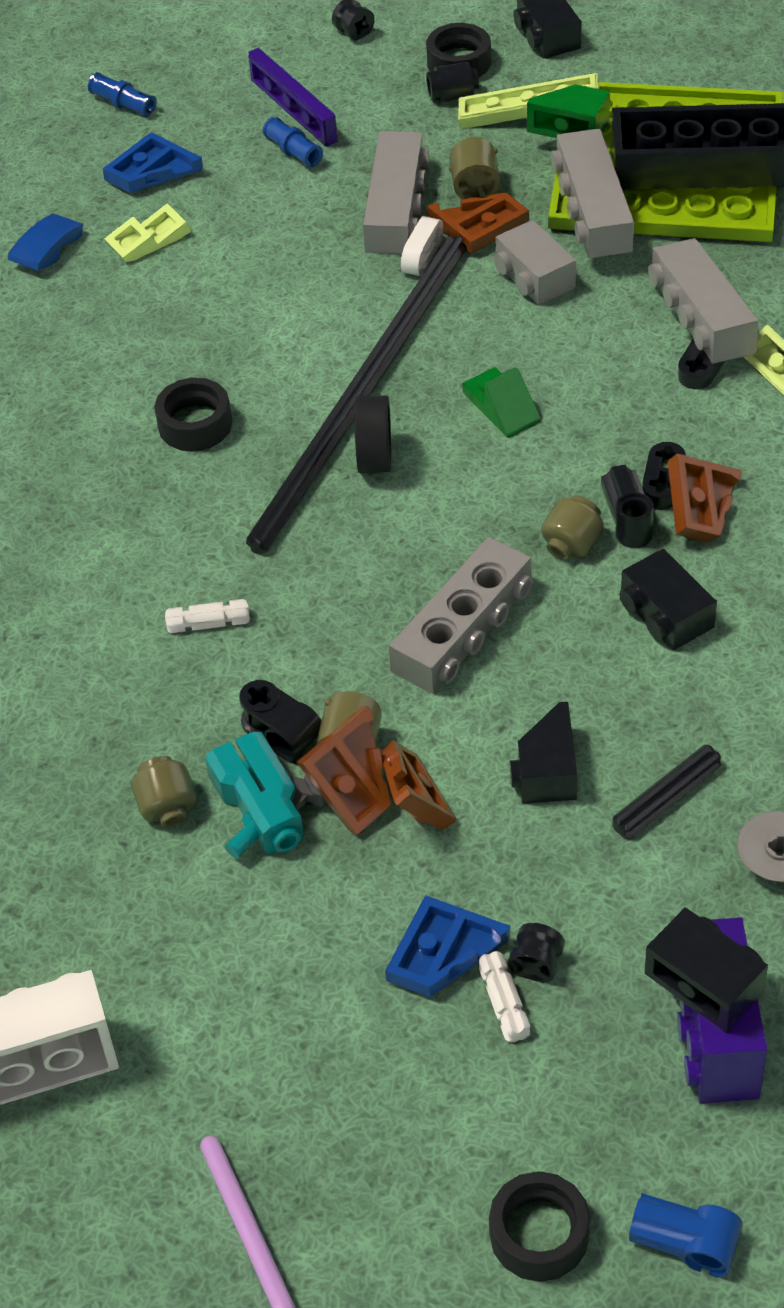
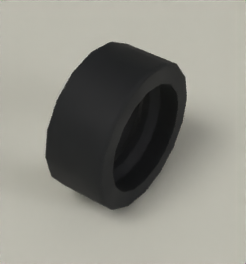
M463 22L449 23L432 31L426 40L427 67L429 71H434V67L468 61L470 68L477 69L479 78L491 66L490 36L483 28L475 24ZM454 48H466L474 51L473 53L460 56L443 53Z
M191 377L178 380L166 386L157 396L154 405L160 437L169 446L178 450L199 451L209 449L222 442L230 433L233 421L227 391L219 383L207 378ZM195 405L207 406L216 410L206 419L192 423L180 422L171 418L181 409Z
M356 397L354 417L358 473L390 472L392 451L389 397Z
M540 1171L518 1175L505 1183L493 1198L489 1214V1235L493 1253L503 1267L522 1279L538 1282L561 1278L577 1267L587 1251L590 1234V1215L586 1200L576 1186L557 1174ZM534 1201L553 1203L563 1209L569 1216L571 1224L569 1237L565 1243L552 1250L539 1252L525 1249L515 1243L510 1237L508 1223L512 1212L524 1203Z

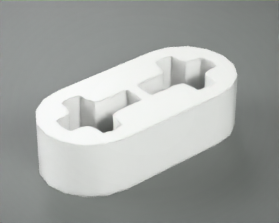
M426 216L421 217L403 249L401 257V271L403 273L420 277L424 274L442 241L444 228L442 220Z

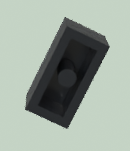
M517 0V9L513 12L515 25L518 30L523 29L527 35L529 46L532 49L536 48L543 59L581 49L582 21L566 0Z
M664 548L622 570L619 596L623 606L630 613L636 612L646 623L652 637L658 641L663 640L673 651L715 628L717 600Z
M686 907L646 946L644 974L726 1033L765 991L768 964L763 961L761 956L751 947L739 945L726 936L711 919L703 916L699 917Z

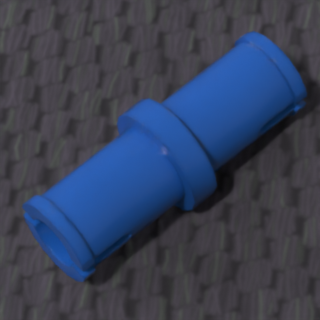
M99 72L93 73L88 81L89 93L110 100L112 105L117 108L126 107L142 114L144 117H148L149 113L151 114L156 108L157 99L155 96L134 89L132 84L127 81L121 80L118 82Z
M271 117L265 122L263 135L277 143L283 153L288 156L294 155L308 167H314L319 164L323 157V149L307 139L302 130L297 127L288 126L278 117L276 119Z

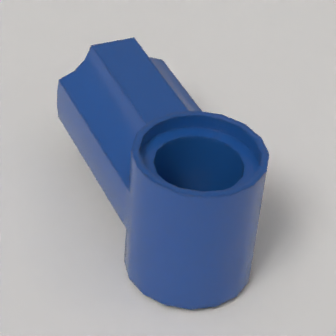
M642 1193L634 1211L629 1241L682 1257L683 1262L695 1271L701 1272V1269L705 1268L710 1270L708 1275L723 1277L727 1276L730 1271L743 1222L737 1214L721 1206L702 1205L695 1210Z

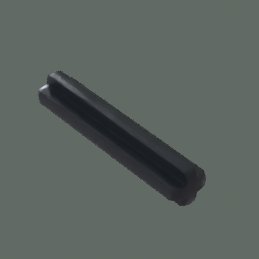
M711 745L701 746L615 814L612 819L613 829L625 839L633 837L718 769L721 765L720 753L714 750Z

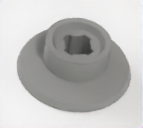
M783 811L765 812L751 818L742 827L737 839L738 853L743 863L759 877L774 882H784V854L779 856L775 853V850H782V853H784Z

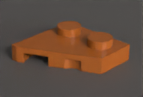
M506 192L488 195L484 198L461 199V207L441 210L438 203L427 206L428 217L442 220L443 231L449 236L455 238L458 235L462 237V242L467 247L466 250L471 254L496 241V236L529 221V210Z
M676 454L667 461L676 535L704 542H712L721 535L725 524V513L730 510L733 502L730 494L733 486L742 477L741 470Z
M362 706L297 761V764L345 827L355 835H358L391 806L387 783L382 778L383 762L380 748L375 746L371 726L374 716L368 706Z
M394 740L380 751L392 797L398 807L409 812L420 824L428 822L441 830L448 828L457 820L416 753Z

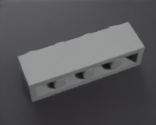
M593 129L558 134L557 150L551 151V163L553 172L560 173L559 188L561 195L567 196L568 217L570 220L575 219L577 243L584 245L588 258L633 252L634 221L601 130Z
M379 131L363 222L365 252L403 253L406 242L419 222V219L415 218V216L422 215V194H418V192L425 193L426 171L422 169L429 168V147H423L422 132Z
M696 238L653 248L652 264L648 267V275L652 286L660 290L666 305L669 308H673L679 317L681 326L689 330L694 337L697 348L705 351L712 364L757 353L758 319Z

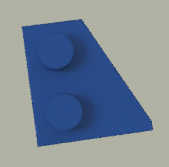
M150 132L102 169L104 180L129 193H133L199 172L203 169L202 157Z
M425 895L385 970L386 981L431 998L478 964L479 958L482 955L490 954L507 943L510 938V925Z

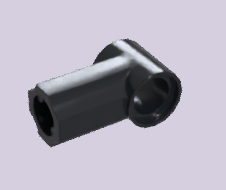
M626 464L611 467L607 474L601 476V487L615 523L616 539L620 544L629 548L646 546L653 537V501L645 495L636 470L627 468Z

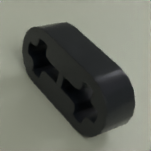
M693 338L679 360V382L689 389H703L713 382L725 361L712 364L705 351L697 348ZM698 365L702 366V369H699L696 371V373H693L698 367Z
M657 443L649 452L642 488L645 495L653 501V509L666 510L673 507L668 468H663L662 463L664 459H671L676 454L686 456L683 447L677 443ZM659 483L666 484V488L663 493L656 492L658 490Z

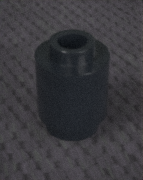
M468 61L434 67V71L426 72L430 100L439 99L440 102L457 100L460 97L474 95V89H479L477 69L470 68Z

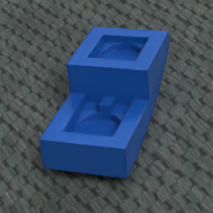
M53 213L37 222L21 236L9 251L8 260L37 271L48 267L60 259L62 246L78 240L82 236L83 223Z

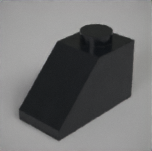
M559 702L518 741V760H510V779L512 788L520 787L522 804L577 800V767L568 702Z

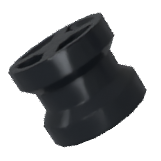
M356 0L340 1L332 14V24L341 32H345L354 41L370 34L375 22L373 12L366 7H361L360 3Z
M540 923L523 924L517 934V943L519 945L511 951L508 966L519 977L541 983L549 982L555 976L557 970L555 958H558L563 953L565 939L557 930Z

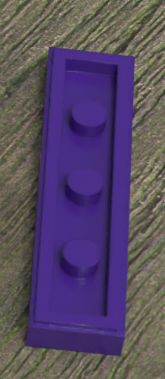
M259 47L249 51L248 59L251 81L324 146L328 147L338 142L336 115Z

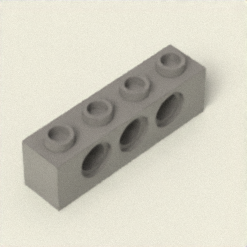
M488 536L390 643V672L431 694H434L443 683H451L456 677L463 660L469 654L475 655L481 649L486 634L493 627H500L505 622L510 607L518 599L524 600L530 593L534 582L533 577H531V557Z

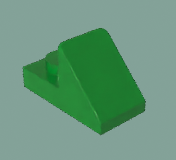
M494 367L462 383L463 393L507 438L540 422V416L520 371L516 367L504 373H501Z

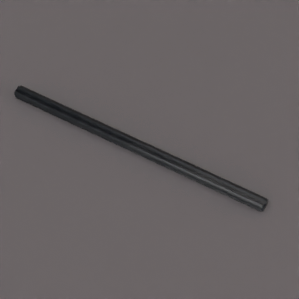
M457 235L455 238L449 236L247 536L246 544L251 548L250 551L264 554L269 550L354 421L355 398L372 394L466 251L467 247L463 244L462 237Z

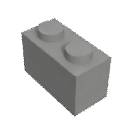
M534 220L495 237V266L502 275L507 274L516 283L522 295H528L540 305L576 288V259Z

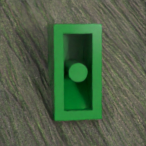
M575 84L529 98L527 102V132L557 138L558 134L600 129L603 133L609 122L610 91Z

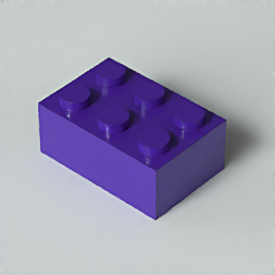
M742 917L712 919L722 933L739 945L748 946ZM758 999L727 1033L680 1000L681 1012H677L678 1035L680 1042H687L689 1055L684 1056L685 1078L688 1087L696 1086L699 1104L760 1099L767 1045Z

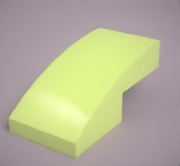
M167 203L141 224L134 217H131L104 239L125 262H130L183 238L191 230L186 221Z

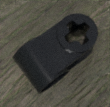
M266 680L250 681L240 690L239 702L244 709L241 715L243 730L247 734L262 732L274 753L286 761H293L318 737L322 721L319 715L311 707L295 700L277 688L273 683Z

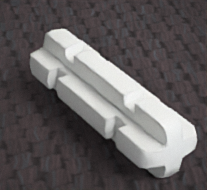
M245 599L229 600L230 605L224 606L223 601L190 605L189 610L183 611V607L168 608L165 611L166 627L168 632L173 634L186 632L185 628L191 627L192 631L226 627V622H232V626L247 624L250 619L248 603Z
M499 951L482 955L478 961L479 970L483 981L487 983L486 989L497 1019L501 1021L502 1025L500 1027L505 1040L512 1043L528 1038L530 1035V1023L526 1013L521 1009L523 1005L512 976L507 972L508 966L504 955Z

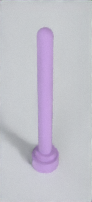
M215 1136L205 1137L201 1141L200 1149L271 1307L296 1308L220 1141Z

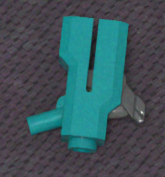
M251 732L235 739L236 745L245 758L243 761L231 741L212 749L205 756L208 777L222 801L226 804L238 806L243 814L244 827L225 844L227 852L232 857L239 858L257 839L266 854H272L276 851L286 852L294 848L304 837L302 818L297 810L303 807L307 801L319 807H323L325 804L323 796L307 775H304V779L290 776L289 772L283 768L262 732Z

